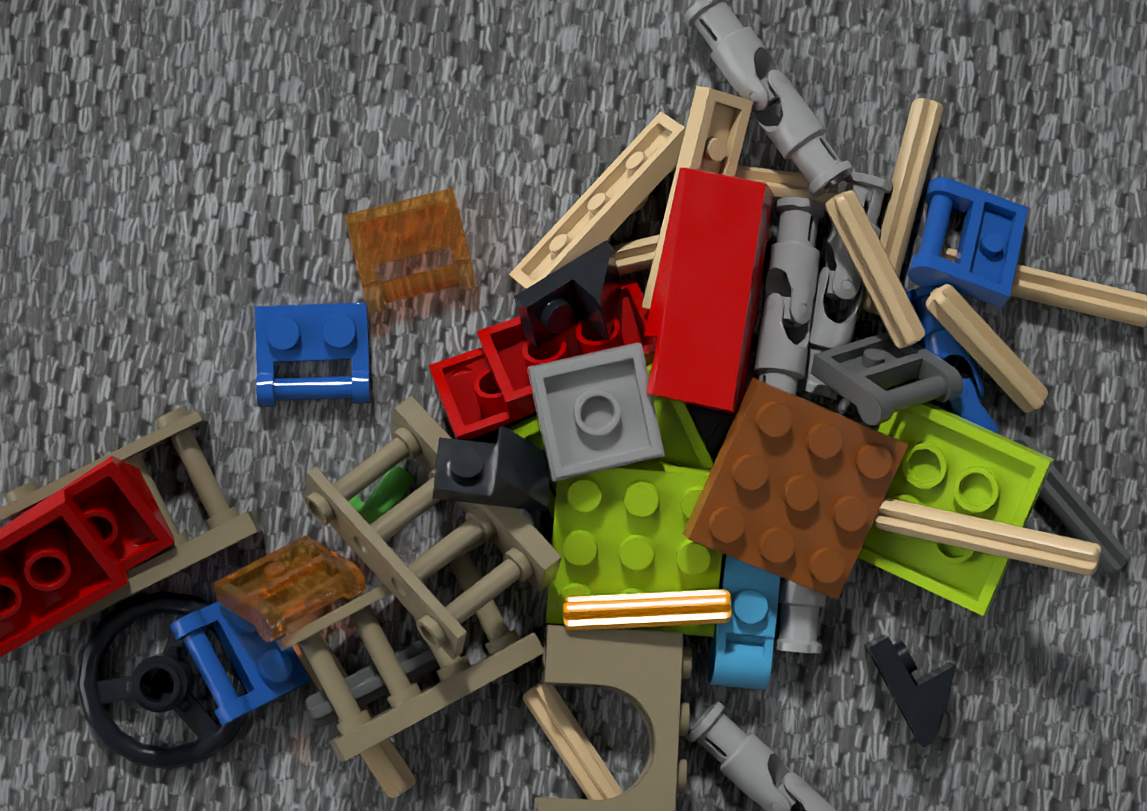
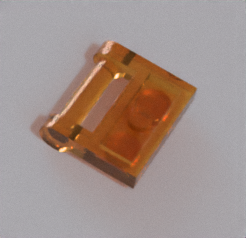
M454 188L344 215L369 313L386 310L385 304L459 285L462 290L478 287ZM447 248L452 250L455 264L383 282L379 281L376 266Z
M305 535L214 582L213 586L218 603L253 624L260 636L265 641L271 642L286 634L287 626L339 598L344 597L349 600L363 593L366 590V581L357 565Z

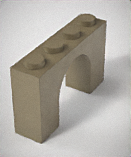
M547 625L543 629L542 647L545 653L542 654L540 683L554 686L602 688L623 696L636 707L646 724L649 737V752L645 767L638 779L619 795L605 800L536 797L534 799V811H675L676 793L684 794L687 782L686 759H678L679 736L687 737L690 717L689 703L680 702L681 680L690 679L692 668L691 646H683V633L628 629L569 631L565 629V626Z

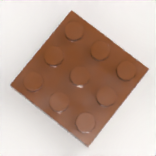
M753 377L684 529L683 535L691 541L838 600L908 444Z

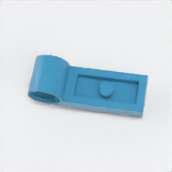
M723 554L719 590L725 589L729 591L732 616L728 623L716 624V631L714 637H712L709 650L708 683L709 685L766 690L772 666L780 576L726 554Z

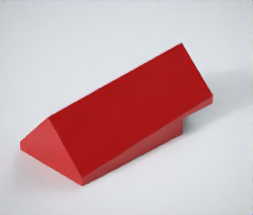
M680 167L644 333L645 336L657 338L646 394L732 415L737 414L745 394L774 193L766 183Z
M635 277L621 281V294L611 337L608 340L604 339L582 320L539 348H536L525 338L520 317H516L478 330L477 335L481 345L480 348L430 364L429 369L453 438L473 441L498 430L500 426L510 425L535 414L536 408L527 367L638 342L642 344L646 365L651 363L654 357L657 338L644 335L650 309L642 307L644 296Z
M111 456L0 528V658L128 583V570L175 543L174 536L139 468Z

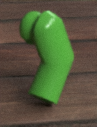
M396 465L385 473L366 502L360 500L357 495L348 502L370 525L402 500L413 484L414 478L405 469Z

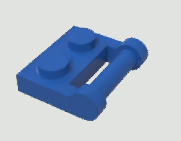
M938 177L932 179L929 182L925 198L926 203L929 205L919 253L911 258L908 271L909 279L917 285L924 287L949 284L961 294L1002 308L1011 294L1028 207L949 178ZM954 209L966 213L955 262L941 257L950 213Z
M367 302L255 306L256 394L258 407H275L276 401L353 398L354 404L371 403ZM352 360V376L276 379L275 362Z
M259 582L207 607L194 611L169 625L176 640L183 639L218 706V709L214 712L221 726H225L311 681L293 646L283 651L278 647L276 641L285 637L286 633ZM211 625L215 629L248 692L246 695L239 697L203 629Z

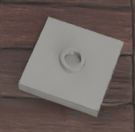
M633 343L527 367L550 479L552 481L665 456L653 396L646 394L649 377L641 343Z

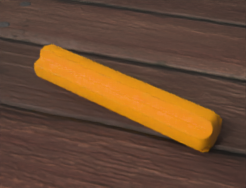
M725 589L568 597L564 599L563 622L565 629L569 631L728 623L732 616L731 596L729 591Z

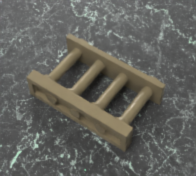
M410 396L394 408L391 427L392 441L334 484L317 467H314L307 472L306 498L304 501L311 515L324 526L329 523L417 620V628L424 640L434 649L442 647L454 660L462 653L467 633L460 624L517 580L522 582L527 580L539 593L556 579L562 556L517 508L457 501L454 502L465 513L466 521L408 566L386 544V541L440 501L439 499H432L439 437L452 439L414 397ZM405 458L410 461L415 459L427 471L429 481L369 525L348 501ZM479 539L484 541L489 539L503 554L504 562L444 607L423 582Z
M186 406L177 408L155 420L159 427L158 430L41 488H38L36 482L32 481L4 495L8 504L0 508V521H8L22 515L98 464L114 456L140 469L174 536L175 543L158 553L159 556L141 565L138 564L127 571L128 583L52 627L54 633L63 631L263 531L253 511L240 515L236 506L229 507L203 455L192 429L208 422L204 411L196 410L189 414ZM169 440L172 441L209 516V519L205 521L209 531L189 540L185 531L179 533L141 454Z
M479 539L448 563L463 592L482 579L468 552L487 541ZM382 584L318 618L314 609H311L283 624L288 635L277 640L276 643L280 650L283 651L299 642L341 723L336 725L341 735L330 740L329 743L338 760L347 761L545 653L535 632L519 637L515 629L510 631L492 599L475 613L490 641L485 644L490 654L470 664L466 655L463 657L459 655L453 660L442 647L434 649L429 645L440 666L436 673L441 681L421 691L417 682L410 683L369 606L371 603L392 593L385 584ZM347 616L351 618L391 696L386 698L391 708L373 718L370 717L367 709L360 710L319 632Z

